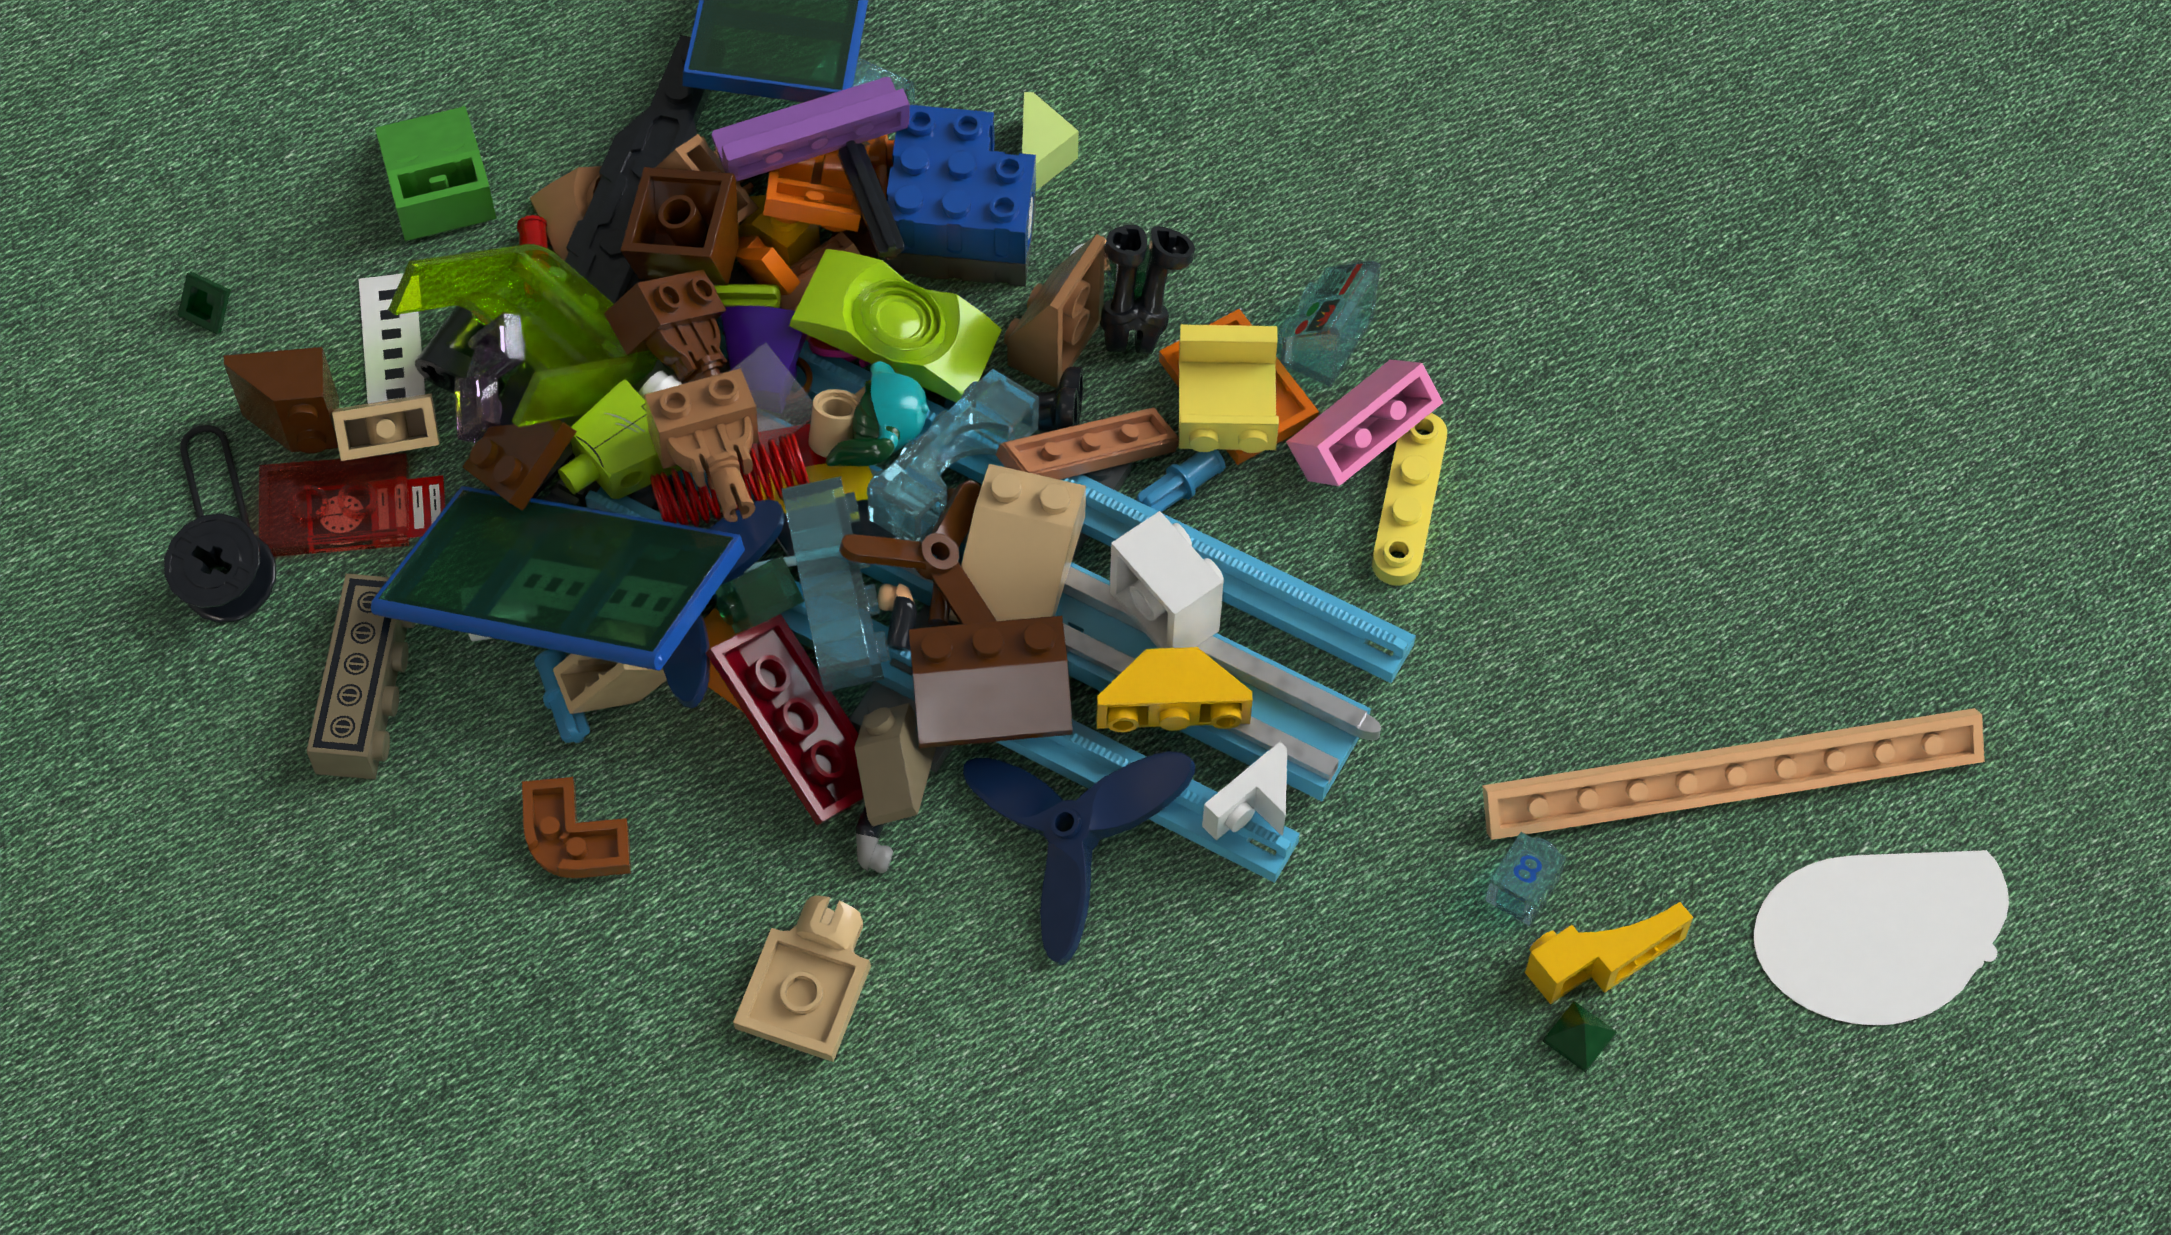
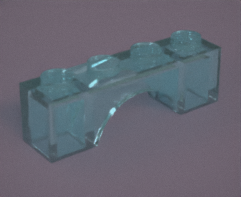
M991 369L979 382H972L965 389L961 399L948 411L940 412L932 422L931 427L917 441H910L893 464L885 471H878L872 477L867 487L868 519L900 539L922 542L932 532L947 505V486L940 477L944 470L954 462L968 456L979 454L996 455L1000 443L1031 436L1038 429L1039 396L994 369Z

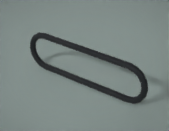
M199 425L190 429L181 440L180 453L196 517L199 518L204 516L187 445L194 435L201 432H211L216 434L221 440L241 521L250 527L226 434L220 428L212 425Z

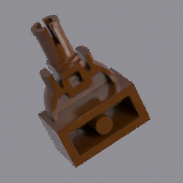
M704 269L636 283L604 313L627 355L650 350L662 363L672 368L682 384L721 374L720 369L727 363L719 348L721 336L716 319L726 311V308Z

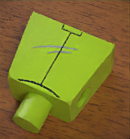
M624 379L571 426V428L577 431L571 439L572 450L576 458L559 468L558 473L565 486L573 494L578 493L594 481H597L612 499H620L650 485L651 474L655 476L656 473L660 474L663 471L666 476L672 475V468L676 469L677 472L682 470V468L676 465L663 469L649 434L645 400Z

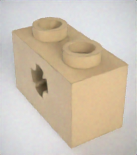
M432 393L338 408L332 412L341 461L440 444Z

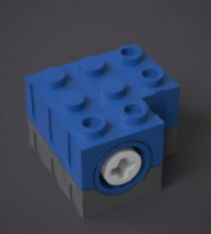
M910 105L908 128L896 131L892 154L893 167H890L886 192L887 203L905 248L903 252L897 254L896 259L888 260L885 257V263L899 275H902V273L914 274L916 277L948 280L949 278L963 279V281L992 284L1002 282L1009 283V285L1026 287L1036 214V155L1022 153L1011 155L995 151L994 112Z

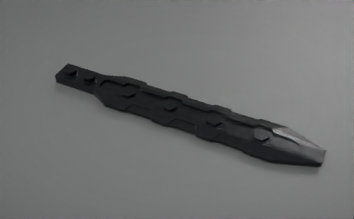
M680 35L650 106L615 135L599 171L601 177L583 220L578 221L566 247L568 255L550 296L543 299L533 322L534 333L517 372L509 377L492 416L491 426L561 420L571 427L602 399L600 395L619 351L624 350L604 313L636 283L648 281L637 277L620 251L644 167L655 168L676 148L697 135L696 125L711 92L709 89L683 86V70L691 37ZM711 42L706 64L707 70L720 71L726 57L724 45ZM571 441L532 496L533 499L558 474V469L567 464L574 456Z

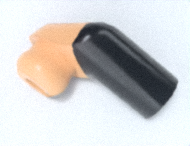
M887 583L883 584L879 589L877 605L881 610L892 611L885 647L908 652L910 651L909 629H915L917 609L909 587L900 583L898 586Z

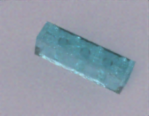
M841 476L781 489L824 692L883 680L884 675L881 662L890 661L885 632L879 631L874 633L871 615L880 614L875 585L864 586L861 569L870 567V564L850 561L843 557L839 551L843 537L853 534L851 523L861 521L855 492L844 493Z

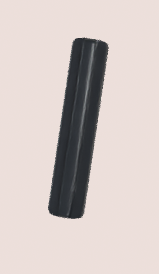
M854 140L847 141L846 146L839 149L838 157L877 254L880 257H886L888 260L896 259L897 254L904 251L905 245L864 144L856 143Z

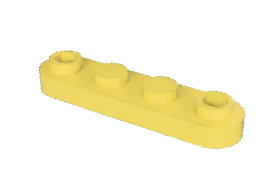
M1433 413L1426 416L1396 442L1372 558V568L1375 575L1389 585H1406L1418 576L1421 569L1447 440V427L1445 423ZM1416 430H1426L1430 434L1421 435ZM1397 551L1404 553L1406 556L1404 558H1395L1390 553Z

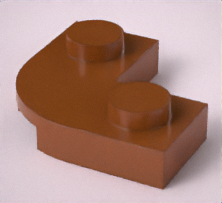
M573 777L522 781L524 835L532 857L543 869L565 878H586L631 873L627 818L577 823L576 786Z

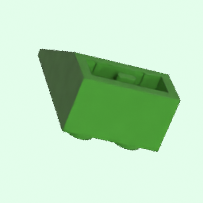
M465 106L375 127L405 241L497 219L486 172Z

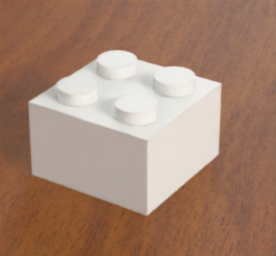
M1159 511L1111 543L1110 594L1158 648L1197 647L1219 632L1224 583L1223 575L1211 559H1203L1192 547L1189 535L1180 524H1171Z

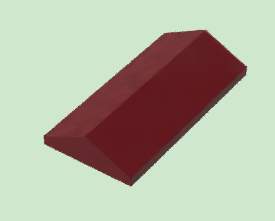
M781 613L712 647L706 652L711 663L817 826L840 815L864 800L855 753V745L859 734Z

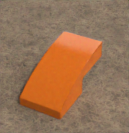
M759 236L739 237V246L735 258L756 284H774L779 286L781 295H790L801 281L773 247H767Z

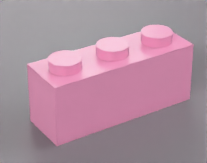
M1389 360L1287 440L1286 443L1307 481L1340 486L1443 404V401L1423 363Z

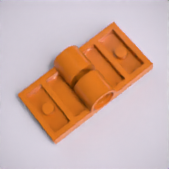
M867 140L861 143L864 144L869 156L870 143ZM839 150L769 171L763 215L774 217L776 220L788 224L804 222L821 225L823 228L833 232L845 230L858 232L861 211L838 157Z

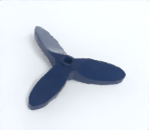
M773 500L754 502L755 511L750 517L742 519L738 509L736 510L738 521L729 522L723 518L709 528L710 530L740 535L745 551L717 591L737 580L775 542L782 531L785 521L784 511L779 502ZM570 554L554 560L553 565L604 574L616 555L604 554L601 560L598 561ZM681 554L675 562H669L664 565L640 561L628 579L690 590L711 559ZM702 614L698 616L663 666L668 685L679 703L688 708L697 707L703 700L710 677V659L706 655L710 646Z
M1167 751L1142 758L1103 777L1076 801H1064L1046 783L1034 775L1000 760L974 758L964 764L963 774L966 783L977 796L1006 819L1045 836L1048 841L1040 908L1041 935L1048 957L1059 966L1066 964L1072 958L1083 934L1089 908L1091 863L1094 848L1098 845L1100 839L1138 826L1163 810L1180 796L1189 786L1195 773V763L1189 756L1181 752Z

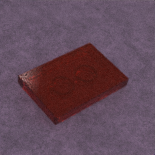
M406 453L370 456L345 461L329 459L259 465L258 538L269 546L274 557L410 546L409 461Z

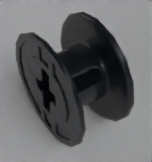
M222 513L204 515L184 525L172 538L164 557V576L171 591L188 604L201 618L220 624L236 622L257 612L270 597L276 582V561L269 546L258 538L253 530L239 518ZM214 563H217L226 569L230 567L231 570L224 574L214 568L213 570L210 568Z

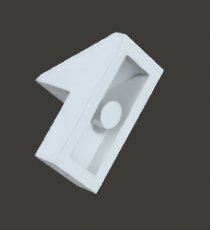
M1278 742L1204 804L1202 827L1216 841L1229 830L1237 832L1251 820L1255 811L1279 834L1283 835L1286 816L1287 747L1282 742Z

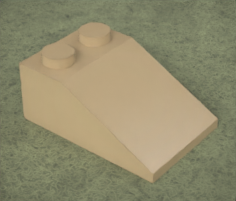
M988 464L975 505L961 567L996 621L1056 615L1085 519V485ZM950 610L949 619L959 622L953 611Z

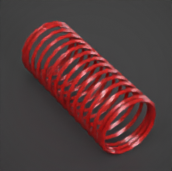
M790 432V434L786 433L785 437L783 435L779 436L783 461L774 440L769 438L768 446L773 467L763 443L758 442L757 447L763 473L755 452L751 447L749 454L753 462V478L751 473L744 475L740 465V473L750 498L749 485L755 500H763L759 483L760 479L767 499L775 501L769 477L770 473L779 498L783 501L785 500L779 468L790 495L795 498L796 490L790 465L801 492L804 494L811 492L809 478L793 432ZM672 468L671 474L680 506L679 510L665 472L661 471L660 474L656 473L655 476L651 474V484L664 522L677 524L676 514L679 523L688 526L687 510L693 526L698 527L697 505L703 521L709 524L710 515L707 502L714 518L720 521L721 513L714 489L710 488V496L707 485L703 487L698 486L700 501L690 473L682 469L690 500L689 504L676 469Z

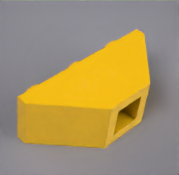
M1198 647L1145 649L1097 695V729L1109 728L1115 732H1130L1138 727H1161L1165 730L1177 731L1188 726L1212 725L1218 729H1231L1240 724H1250L1253 701L1252 691Z

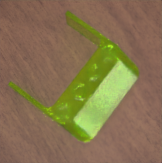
M535 244L409 261L388 308L394 315L449 306L466 308L472 312L475 320L486 325L498 335L509 350L519 354L535 369L536 373L533 374L512 419V422L517 427L586 414L624 379L633 387L653 371L658 361V358L650 350L627 355L604 315L613 303L556 253Z

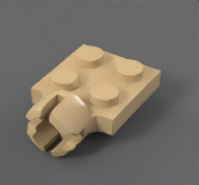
M815 895L806 900L796 926L790 931H780L771 928L733 1024L737 1030L834 1062L871 965L868 959L859 957L854 953V948L863 928L861 913L842 901L838 902L834 912L827 908L830 897Z

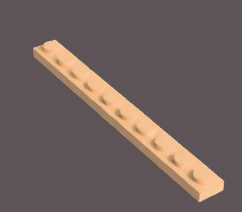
M1973 708L1482 785L1486 831L1490 839L1494 840L1985 762L1982 714Z

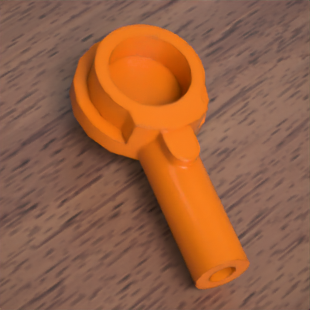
M888 134L868 140V143H870L869 158L885 198L890 167H893L892 154L895 141L888 140Z

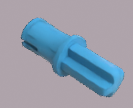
M1217 449L1210 452H1198L1180 465H1170L1166 469V475L1138 493L1136 500L1157 511L1163 512L1180 499H1190L1193 497L1197 487L1224 471L1226 467L1225 461Z
M545 650L534 661L545 689L543 696L544 705L552 710L561 739L565 743H580L590 733L585 713H569L553 672V668L566 658V654L556 650Z

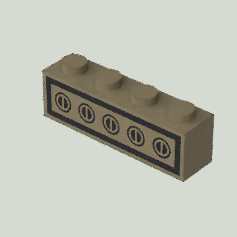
M347 573L345 575L306 751L315 774L376 779L379 761L385 762L388 758L390 735L386 731L389 716L395 717L398 711L399 688L395 685L398 672H405L408 663L409 649L408 643L405 642L407 628H414L416 624L377 616L372 613V600L390 577ZM410 598L407 602L408 604L418 605L416 598Z

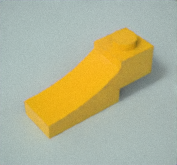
M1679 902L1649 919L1617 929L1598 932H1578L1571 925L1558 934L1553 930L1549 931L1531 945L1529 949L1531 953L1525 974L1550 1004L1591 977L1605 993L1684 940L1693 916Z

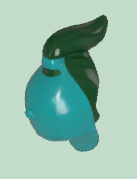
M885 362L873 363L870 367L872 378L864 383L865 393L854 412L853 439L838 443L826 457L827 466L859 467L875 465L887 460L893 452L908 445L918 437L924 427L929 410L925 391L921 385L909 376L895 373L893 368Z

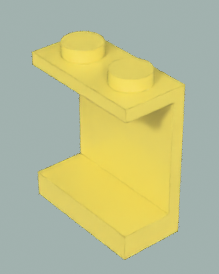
M1180 325L1179 449H1193L1198 452H1210L1215 449L1242 450L1247 453H1259L1264 450L1276 451L1279 416H1276L1275 369L1278 343L1277 326Z

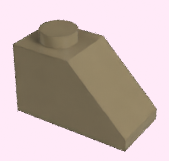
M910 703L892 708L883 707L876 709L870 714L864 715L855 745V753L867 817L872 826L915 816L919 813L936 747L919 748L916 713Z

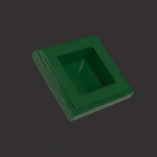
M188 272L177 316L215 334H219L222 330L231 290L196 273Z
M1573 1001L1545 1036L1543 1042L1586 1073L1614 1038L1617 1031Z

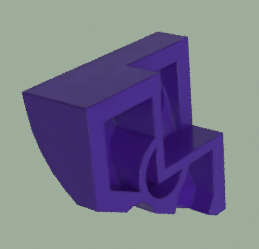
M764 306L725 307L726 311L721 315L731 371L741 368L756 408L783 414L786 399L790 395L797 377L796 363L807 337V334L789 326L795 311Z

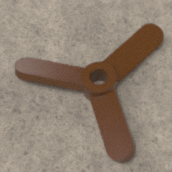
M968 480L956 487L931 534L925 537L922 542L848 534L843 537L839 551L843 557L850 561L915 568L922 577L932 580L960 624L996 621L958 562L959 547L971 526L975 505L981 489L980 485L975 481Z

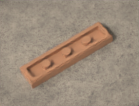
M1153 407L1000 443L996 457L1006 468L1061 480L1175 452L1179 444V437Z

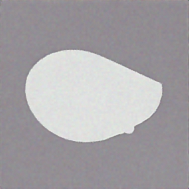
M1987 850L1853 855L1829 858L1812 863L1791 873L1770 891L1763 901L1756 918L1754 947L1757 958L1770 980L1785 995L1806 1009L1822 1016L1851 1024H1899L1928 1015L1950 1002L1964 989L1977 969L1982 968L1984 961L1992 962L1996 959L1997 949L1992 943L1999 935L2007 918L2009 906L2008 888L2002 870Z

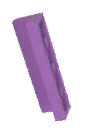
M883 77L716 129L712 132V140L725 173H733L737 182L839 150L846 146V142L850 140L861 143L906 129L909 125L910 104L904 89L896 90L891 78Z

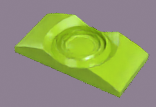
M833 249L825 250L789 324L790 327L871 364L879 361L885 362L893 368L895 373L909 376L916 380L921 387L965 407L968 406L1002 331L988 316L957 294L927 290L905 280L883 260Z

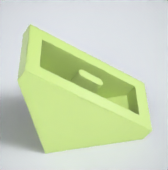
M1024 92L1022 154L1036 155L1037 191L1078 159L1079 131L1034 92Z

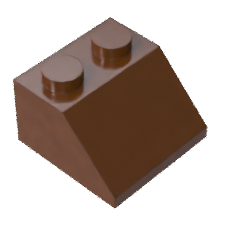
M644 167L620 250L639 279L653 280L704 269L713 285H728L739 246L735 175L724 172Z
M323 347L224 356V367L243 417L290 452L312 454L322 452L325 449L338 448L332 412L334 409L339 408V397Z

